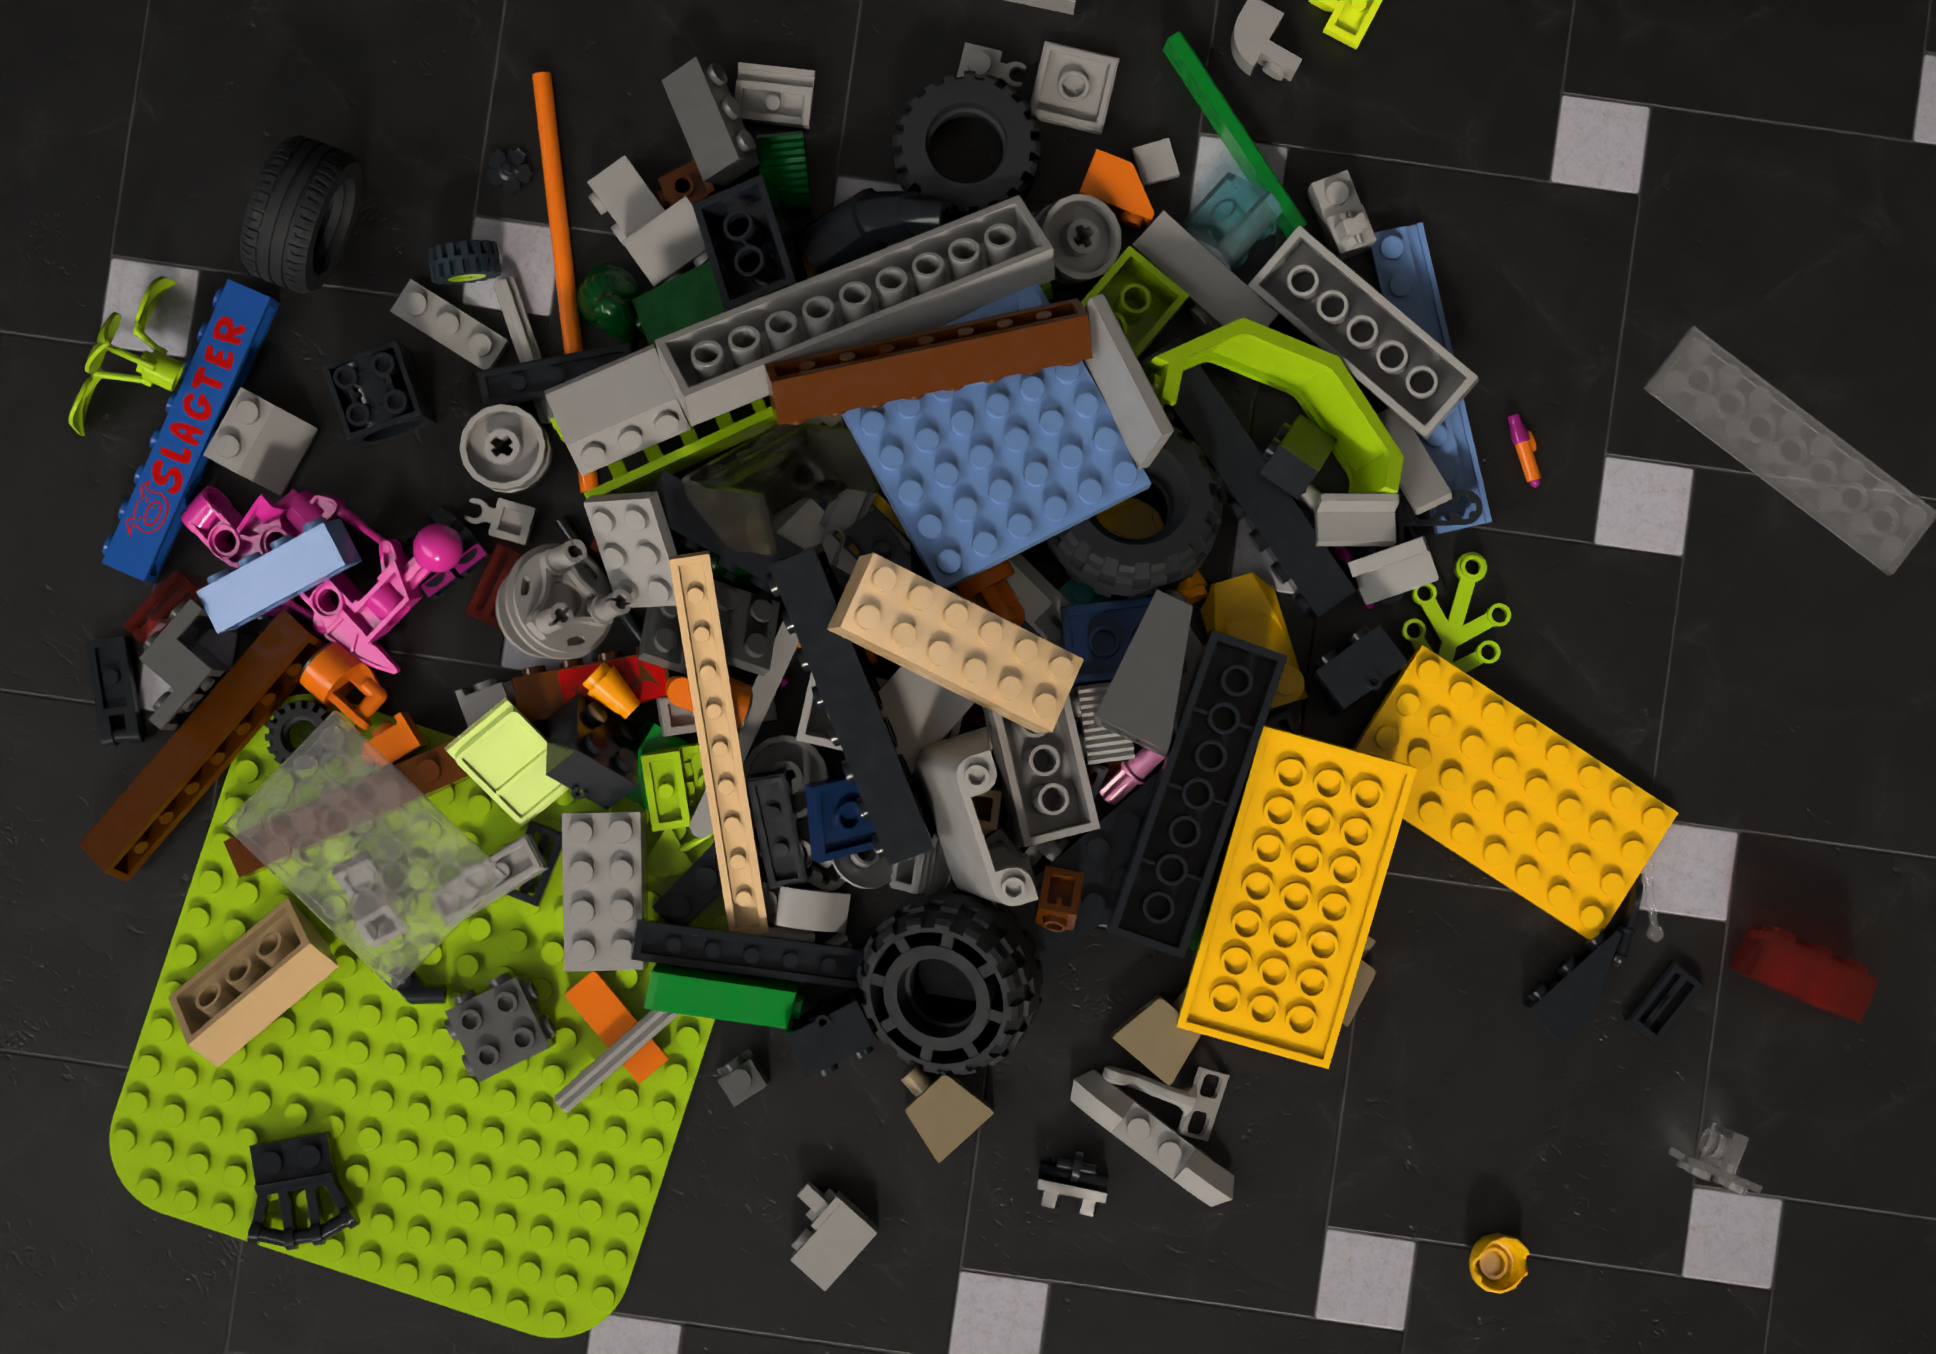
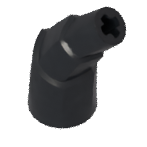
M867 188L827 211L796 232L794 236L804 256L815 270L822 274L887 248L889 245L902 242L915 235L954 221V210L949 200L920 196L918 191H875L873 188Z

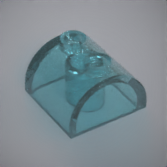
M1228 172L1184 219L1180 226L1231 270V268H1237L1246 261L1248 257L1247 251L1257 240H1262L1271 234L1274 228L1273 223L1282 214V208L1271 192Z

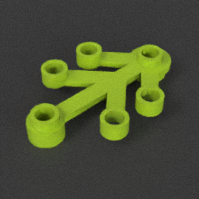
M1476 552L1465 553L1459 556L1454 563V573L1459 582L1448 620L1435 599L1437 591L1432 583L1424 585L1431 593L1427 601H1423L1418 597L1417 592L1420 587L1412 589L1411 593L1412 599L1415 603L1421 605L1441 641L1438 655L1465 673L1481 664L1496 662L1500 657L1501 650L1496 642L1487 640L1479 643L1475 652L1453 662L1457 646L1492 627L1504 626L1511 619L1509 607L1505 604L1497 603L1491 605L1485 614L1463 625L1475 582L1480 581L1487 572L1486 560ZM1469 560H1473L1478 564V571L1474 575L1466 571L1465 565ZM1495 608H1500L1504 611L1505 618L1500 623L1492 618V612ZM1419 619L1405 621L1401 627L1402 637L1411 643L1414 650H1416L1418 645H1423L1433 652L1424 638L1426 634L1425 624ZM1411 623L1417 624L1420 628V634L1416 638H1412L1407 634V627ZM1485 645H1489L1494 649V656L1489 660L1485 659L1481 654V650Z

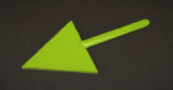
M672 829L664 830L647 856V876H655L651 867L674 866V871L671 875L684 874L693 865L686 852L713 837V830L707 837H696L683 845Z

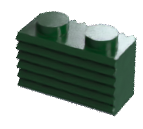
M803 131L756 135L757 146L755 152L760 164L754 167L753 170H760V175H764L779 186L788 216L812 214Z

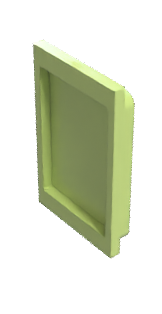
M506 697L444 747L457 764L507 814L523 827L569 789L546 775L547 739Z

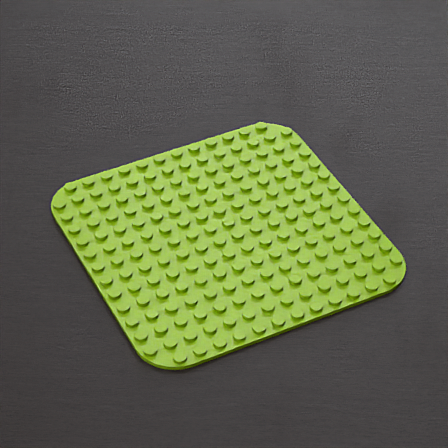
M312 694L294 695L287 697L277 710L282 709V705L288 702H295L296 700L322 703ZM335 705L328 706L327 710L336 715L335 721L341 725L342 729L338 731L339 737H342L341 744H337L336 747L339 751L336 756H331L328 764L319 766V769L298 771L285 768L286 765L277 763L274 760L276 756L269 753L267 747L270 746V743L265 741V734H269L270 728L266 727V722L230 764L113 1115L109 1145L112 1162L118 1177L126 1189L138 1201L152 1210L247 1241L258 1197L254 1188L256 1184L249 1146L330 1131L338 1181L357 1211L361 1223L353 1229L348 1227L327 1239L323 1245L314 1246L313 1243L300 1244L299 1248L294 1250H286L283 1246L260 1242V1246L534 1336L564 1338L590 1330L614 1311L626 1292L715 1019L679 1014L653 1037L670 1059L650 1076L638 1084L626 1068L621 1065L569 1112L563 1111L555 1102V1095L602 1055L608 1047L564 995L591 971H565L562 852L539 907L509 895H504L457 925L447 927L430 892L524 836L530 823L528 822L524 827L521 826L472 778H469L257 874L239 878L223 841L383 771L379 769L378 765L372 767L369 764L361 747L365 746L364 743L373 738L371 731L390 720L394 725L398 723L393 716L376 711L369 719L372 722V726L366 731L350 720ZM272 715L268 721H272L274 716ZM307 720L295 723L290 730V741L298 750H309L317 742V729ZM415 724L428 746L407 759L456 737ZM570 788L532 819L540 824L562 831L563 813L646 811L647 856L664 831L652 832L649 810L625 796L606 810L585 797L581 799L574 798L571 795ZM690 827L672 829L682 845L696 838L692 834ZM536 831L534 836L537 847L543 834ZM714 836L686 852L693 864L715 842ZM553 837L550 838L543 856L546 864L556 841ZM366 850H369L381 870L385 868L390 875L402 900L409 932L375 948L371 946L356 924L352 902L333 876L332 868ZM674 866L651 867L655 876H647L648 920L666 922L652 906L683 874L671 875L674 871ZM543 872L534 878L528 893L529 895L534 896ZM521 885V886H519V887H518V888H516V889H517V890H519V891H520V890H521V887H522V885ZM723 891L697 916L690 926L712 929L728 928ZM289 898L328 943L339 967L330 973L325 980L306 993L295 1005L275 1019L265 1030L245 1044L235 1055L217 1067L187 1045L168 997L285 899ZM649 962V966L644 970L598 971L639 1021L651 1011L645 1009L644 1004L651 972L656 963ZM406 965L411 967L426 985L445 984L447 988L446 1003H408L393 985L392 975L394 970L399 966ZM506 972H509L512 978L523 974L525 981L528 979L532 980L539 993L540 1000L536 1001L542 1016L548 1014L555 1026L557 1035L553 1039L556 1044L479 1082L476 1075H469L463 1064L462 1055L465 1052L460 1041H454L446 1029L445 1020L448 1017L445 1011L455 1007L453 998L474 989L476 995H479L490 989L488 981ZM325 1185L318 1187L325 1223L340 1214ZM305 1188L293 1190L292 1196L298 1229L310 1227L311 1223ZM278 1193L271 1194L265 1227L283 1230Z

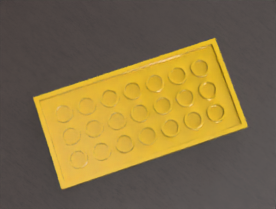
M1418 645L1352 748L1415 766L1417 771L1402 819L1589 940H1592L1601 928H1606L1678 815L1677 811L1423 645Z
M1264 725L1249 768L1176 1022L1178 1028L1329 1069L1417 771L1415 766Z

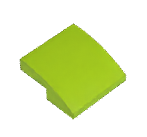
M691 743L642 754L640 757L652 832L690 827L692 817L706 789L699 743Z

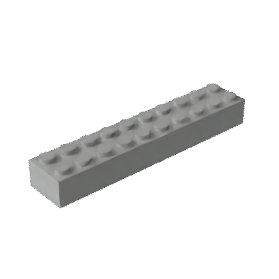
M1017 195L655 340L662 370L691 426H694L768 396L769 390L764 364L933 329L1025 288L1055 280L1054 251L1020 195Z

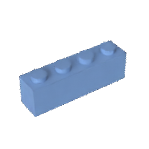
M324 517L312 520L302 526L303 534L295 538L289 534L270 543L272 548L270 552L261 555L260 552H255L238 561L240 568L230 573L228 569H224L207 578L209 585L196 591L217 634L237 629L361 562L362 560L342 520L325 521Z

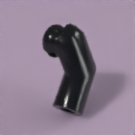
M406 965L399 966L394 970L392 975L393 985L408 1003H446L447 988L445 984L426 985L417 973Z

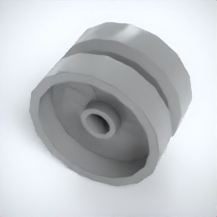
M1073 194L1039 209L1034 214V219L1049 240L1054 251L1055 280L1050 281L1051 285L1056 287H1072L1105 274L1116 262L1121 249V228L1115 214L1103 201L1091 195Z
M498 404L483 408L470 418L462 431L459 449L463 465L473 479L495 492L514 495L530 491L543 481L551 468L553 447L549 433L535 417L517 406ZM510 444L509 447L513 451L507 456L502 451L506 445Z

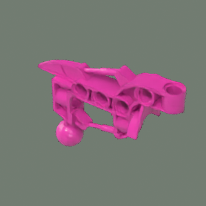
M207 486L182 511L180 517L185 526L201 539L212 554L235 568H240L238 561L250 554L260 552L261 555L270 552L272 550L270 543L279 539L281 534L284 536L291 534L293 538L303 534L302 526L320 517H324L325 521H332L339 516L356 530H361L379 544L382 573L377 577L378 583L365 596L356 588L344 572H341L300 594L314 613L296 603L293 598L281 605L287 609L291 608L311 620L316 632L321 633L332 643L337 642L360 662L392 674L399 673L401 669L376 641L381 640L423 597L419 584L431 572H447L455 567L463 554V541L458 532L448 525L434 523L427 525L418 532L413 541L414 556L411 559L409 556L405 557L401 543L397 539L386 540L367 526L364 520L346 508L342 498L328 494L314 496L308 489L300 493L292 489L274 504L263 493L257 498L243 518L221 491L212 486ZM230 532H232L235 536V547H232L230 543ZM332 591H335L339 596L338 607L332 602Z

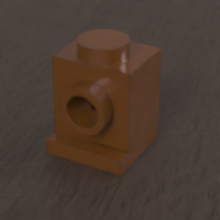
M694 158L691 159V162L658 178L662 188L655 191L664 210H667L685 196L691 204H694L717 194L712 183L703 181ZM685 181L689 182L690 189L686 193H679L676 190L677 185Z

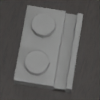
M738 62V76L734 99L741 108L742 115L740 117L742 121L810 129L814 81L816 77L815 70Z

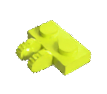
M1308 0L1314 6L1332 13L1323 33L1356 50L1383 1Z

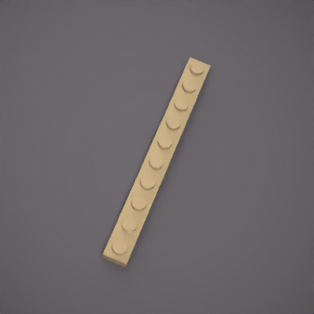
M708 550L669 556L729 931L750 934L769 933L710 552Z

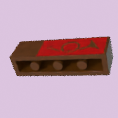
M639 646L636 647V654L622 657L621 651H612L598 654V662L584 664L583 658L570 659L560 662L561 669L546 671L545 665L522 669L523 676L514 677L512 681L517 709L534 724L548 721L549 716L578 693L593 702L599 703L604 709L608 710V707L587 695L589 690L582 685L603 662L610 668L615 666L641 703L667 697L666 681L670 677L675 676V673L672 670L639 660Z

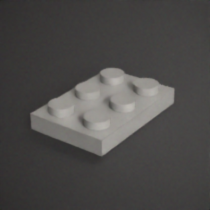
M658 492L590 496L583 503L612 591L617 589L627 591L632 598V603L627 606L631 608L676 606L669 556L677 555Z

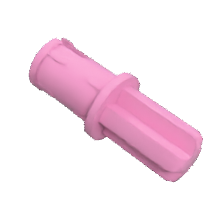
M1142 747L1135 754L1134 759L1121 762L1122 768L1100 788L1101 796L1107 803L1116 805L1137 784L1143 785L1146 782L1145 777L1165 757Z

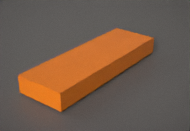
M591 971L564 994L608 1048L639 1022L637 1017L598 971ZM652 1038L622 1065L636 1082L640 1084L670 1057L658 1042Z

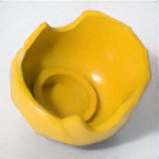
M1494 1233L1481 1237L1474 1244L1469 1257L1472 1279L1487 1292L1502 1294L1515 1289L1523 1277L1528 1274L1526 1265L1527 1255H1530L1528 1248L1518 1238L1510 1235Z

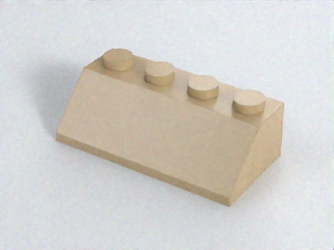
M287 898L168 998L187 1045L219 1067L257 1034L265 1030L287 1009L295 1005L318 983L325 980L339 966L328 943L295 903Z

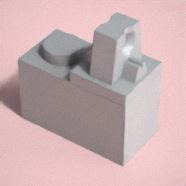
M1345 170L1311 183L1306 194L1327 249L1341 261L1369 251L1377 240L1364 206L1360 203L1349 171Z
M808 1181L800 1189L797 1196L811 1208L806 1213V1216L812 1221L811 1226L814 1230L810 1232L805 1228L794 1240L791 1246L795 1251L792 1253L790 1260L820 1288L826 1291L878 1233L879 1226L839 1190L835 1193L829 1188L823 1193Z

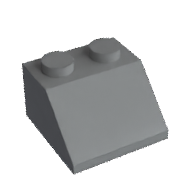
M686 196L622 241L654 288L688 272L695 266L698 267L709 261L693 206Z
M240 387L203 455L283 497L320 429Z

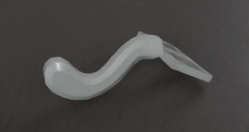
M1105 1066L1102 1077L1107 1082L1130 1087L1177 1105L1183 1111L1177 1133L1204 1141L1209 1139L1230 1076L1226 1073L1198 1067L1192 1087L1179 1089L1117 1066ZM1207 1074L1219 1077L1215 1093L1212 1097L1200 1094L1204 1077ZM1195 1111L1204 1112L1207 1115L1203 1129L1199 1134L1188 1132V1125Z

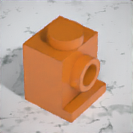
M399 712L394 715L398 722L395 725L390 720L371 731L373 738L365 742V746L361 747V750L372 767L378 765L380 770H385L401 763L428 746L408 712Z

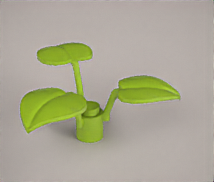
M165 276L154 279L146 289L136 313L133 336L139 337L153 350L152 353L145 350L142 356L139 357L110 344L119 327L121 314L113 312L103 324L97 337V344L91 349L85 364V372L91 374V376L85 380L79 390L69 414V424L77 434L85 436L84 426L87 408L95 387L101 379L142 383L149 387L156 384L171 392L175 389L183 373L185 363L167 356L168 350L158 346L144 331L162 296L172 286L177 284L174 280ZM107 350L137 363L136 372L141 373L142 376L103 371L100 366Z

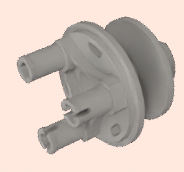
M573 539L563 544H544L522 555L498 589L496 616L503 634L519 651L536 658L569 660L582 657L596 649L606 638L613 619L630 611L631 607L627 605L632 603V598L624 589H617L612 592L603 570L587 555L585 544L581 540Z

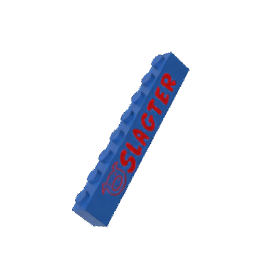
M230 279L227 280L225 287L221 286L217 290L213 299V307L215 308L209 322L205 321L198 332L197 342L199 345L193 357L190 356L186 360L181 375L184 379L178 392L172 393L166 404L165 411L168 415L162 427H158L150 440V448L152 450L147 462H143L136 471L134 477L136 486L131 498H126L122 503L118 513V518L121 519L115 533H111L107 537L103 545L102 553L105 554L102 560L103 564L144 582L156 584L183 523L180 514L193 501L211 460L203 454L240 387L243 388L280 303L273 298Z

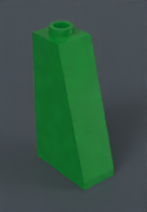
M656 963L651 972L644 1008L788 1029L792 1017H800L805 995L798 994L799 981Z

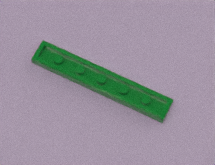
M1178 31L1170 36L1162 49L1286 239H1288L1299 225L1302 228L1307 225L1306 220L1182 32Z

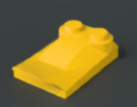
M1255 572L1211 584L1207 599L1199 609L1206 634L1208 635L1209 631L1215 630L1288 656L1270 709L1307 698L1304 677L1299 670L1274 587L1263 581Z

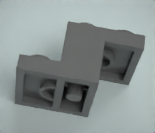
M714 580L727 665L764 676L771 666L780 602ZM647 607L638 659L687 675L677 607Z
M189 599L188 602H180L169 615L171 621L162 632L159 630L154 632L143 645L145 652L139 657L145 665L174 689L172 693L167 691L158 698L153 705L155 712L148 719L160 730H178L192 714L193 710L214 689L218 681L230 670L199 643L200 639L213 626L200 600Z

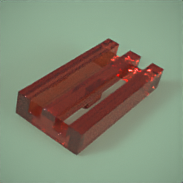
M499 543L497 544L465 611L466 614L501 629L497 618L491 616L496 605L497 592L502 581L510 573L512 567L522 554ZM503 556H509L483 612L479 611V606Z
M174 570L122 627L134 635L133 637L144 645L149 638L147 635L188 592L193 595L190 599L200 600L196 593L199 589L179 570ZM180 583L181 586L141 629L137 627L168 593ZM169 620L167 624L160 630L161 632L170 623L171 620Z

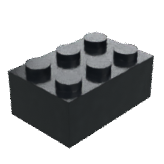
M758 175L692 204L725 312L808 279L780 188L764 175Z

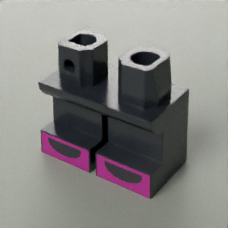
M440 506L429 514L427 520L430 524L440 523L456 530L463 541V554L455 567L447 572H431L420 583V587L426 596L433 600L438 599L463 580L461 576L468 577L494 557L466 521L456 518L444 506ZM415 527L397 538L401 543L406 557L409 556L410 559L414 556L413 541L419 532Z

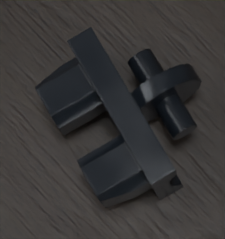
M1075 1149L1073 1160L1058 1157L1057 1164L1040 1160L1036 1188L1039 1190V1204L1055 1209L1060 1207L1062 1195L1076 1197L1075 1211L1079 1214L1093 1217L1100 1203H1106L1109 1175L1096 1172L1095 1164L1082 1162L1084 1150Z

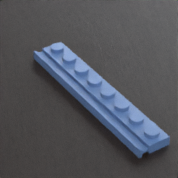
M1423 222L1374 233L1377 241L1370 248L1369 252L1379 293L1453 355ZM1463 399L1428 440L1424 439L1419 433L1416 432L1449 489L1475 492L1482 500L1483 511L1479 519L1472 524L1433 526L1435 535L1492 522ZM1461 496V502L1458 504H1448V501L1444 502L1441 519L1450 520L1448 512L1453 511L1461 512L1462 518L1467 519L1470 512L1476 511V503H1470L1468 496ZM1437 506L1429 509L1431 518L1435 516Z

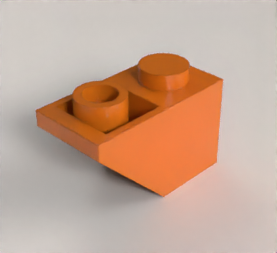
M1096 149L1079 194L1091 195L1103 201L1114 214L1120 216L1119 221L1127 226L1140 229L1142 225L1149 227L1154 216V210L1133 163Z

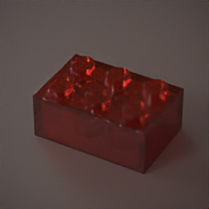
M1763 924L1761 930L1748 927L1730 970L1837 1017L1858 1023L1862 1022L1879 983V979L1867 974L1869 971L1868 966L1838 956H1834L1831 959L1833 951L1815 943L1809 944L1801 940L1795 943L1797 938L1795 934L1778 927L1773 928Z

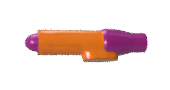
M1520 414L1507 417L1510 425V435L1526 481L1532 487H1538L1542 477L1533 453L1537 449L1532 432L1524 426Z

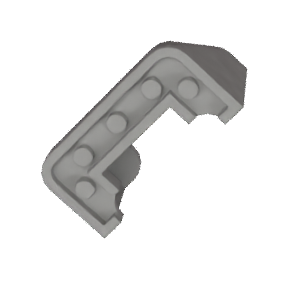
M987 727L925 746L918 753L916 759L917 774L956 887L964 893L974 894L975 896L1009 906H1018L1038 900L1034 871L1028 853L1020 856L1014 855L1006 849L1003 841L987 846L971 797L989 791L997 778L996 766L991 751L993 746Z

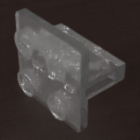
M1713 1122L1711 1129H1706L1700 1139L1699 1150L1702 1151L1700 1157L1672 1146L1668 1154L1679 1159L1676 1166L1692 1175L1707 1181L1710 1180L1711 1175H1714L1712 1181L1746 1196L1748 1189L1759 1194L1762 1191L1763 1186L1736 1173L1749 1138L1730 1128Z

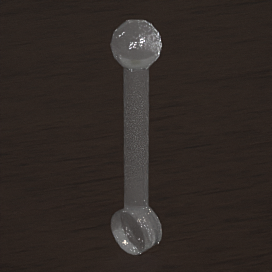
M1648 861L1641 871L1645 880L1650 920L1647 937L1654 942H1658L1663 938L1664 932L1658 927L1652 881L1655 867L1652 862Z

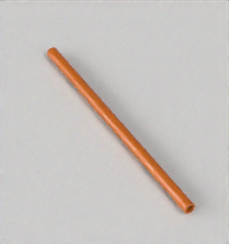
M537 72L532 74L563 347L564 354L583 351L576 297L577 291L552 75L550 72ZM578 470L580 493H585L599 486L597 470L581 476Z

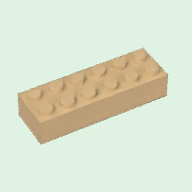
M876 553L859 556L827 627V630L1035 733L1053 732L1084 661L1083 658Z

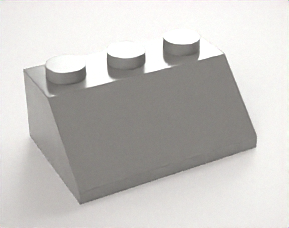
M654 344L544 391L564 441L581 476L690 430L684 411L662 370L659 355Z

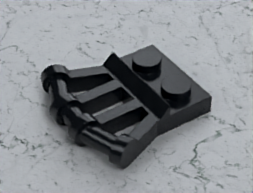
M330 1131L249 1146L256 1184L254 1188L258 1197L253 1220L248 1231L247 1243L259 1245L260 1242L283 1246L286 1250L298 1249L300 1244L313 1243L314 1246L323 1245L327 1239L347 1227L353 1229L361 1223L357 1211L338 1181ZM325 1185L340 1214L325 1223L318 1187ZM305 1188L311 1225L310 1227L298 1229L292 1191ZM278 1193L283 1230L265 1227L271 1194Z

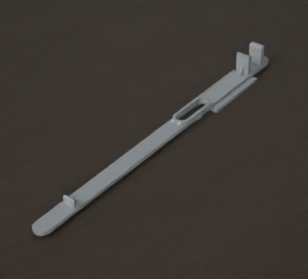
M857 443L819 523L826 527L819 543H824L830 531H838L842 536V541L831 562L834 566L838 565L839 554L847 537L850 538L845 529L867 515L880 486ZM784 621L774 640L770 670L764 676H757L751 689L753 692L752 706L744 726L738 733L743 763L799 643L796 633L789 634ZM706 789L690 822L692 834L699 838L707 837L713 830Z

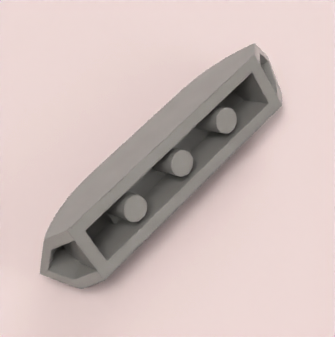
M1094 1069L1073 1080L1070 1100L1164 1174L1210 1207L1233 1200L1234 1175L1184 1136L1178 1134L1176 1130L1115 1084L1107 1082L1102 1077V1074Z

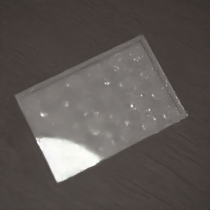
M335 710L223 824L392 990H397L507 875L348 720Z

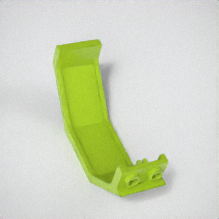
M1242 317L1155 356L1142 367L1162 407L1164 404L1170 406L1176 404L1183 371L1205 362L1216 364L1288 393L1298 401L1311 422L1338 440L1332 449V453L1348 475V494H1395L1399 490L1404 456L1337 355Z

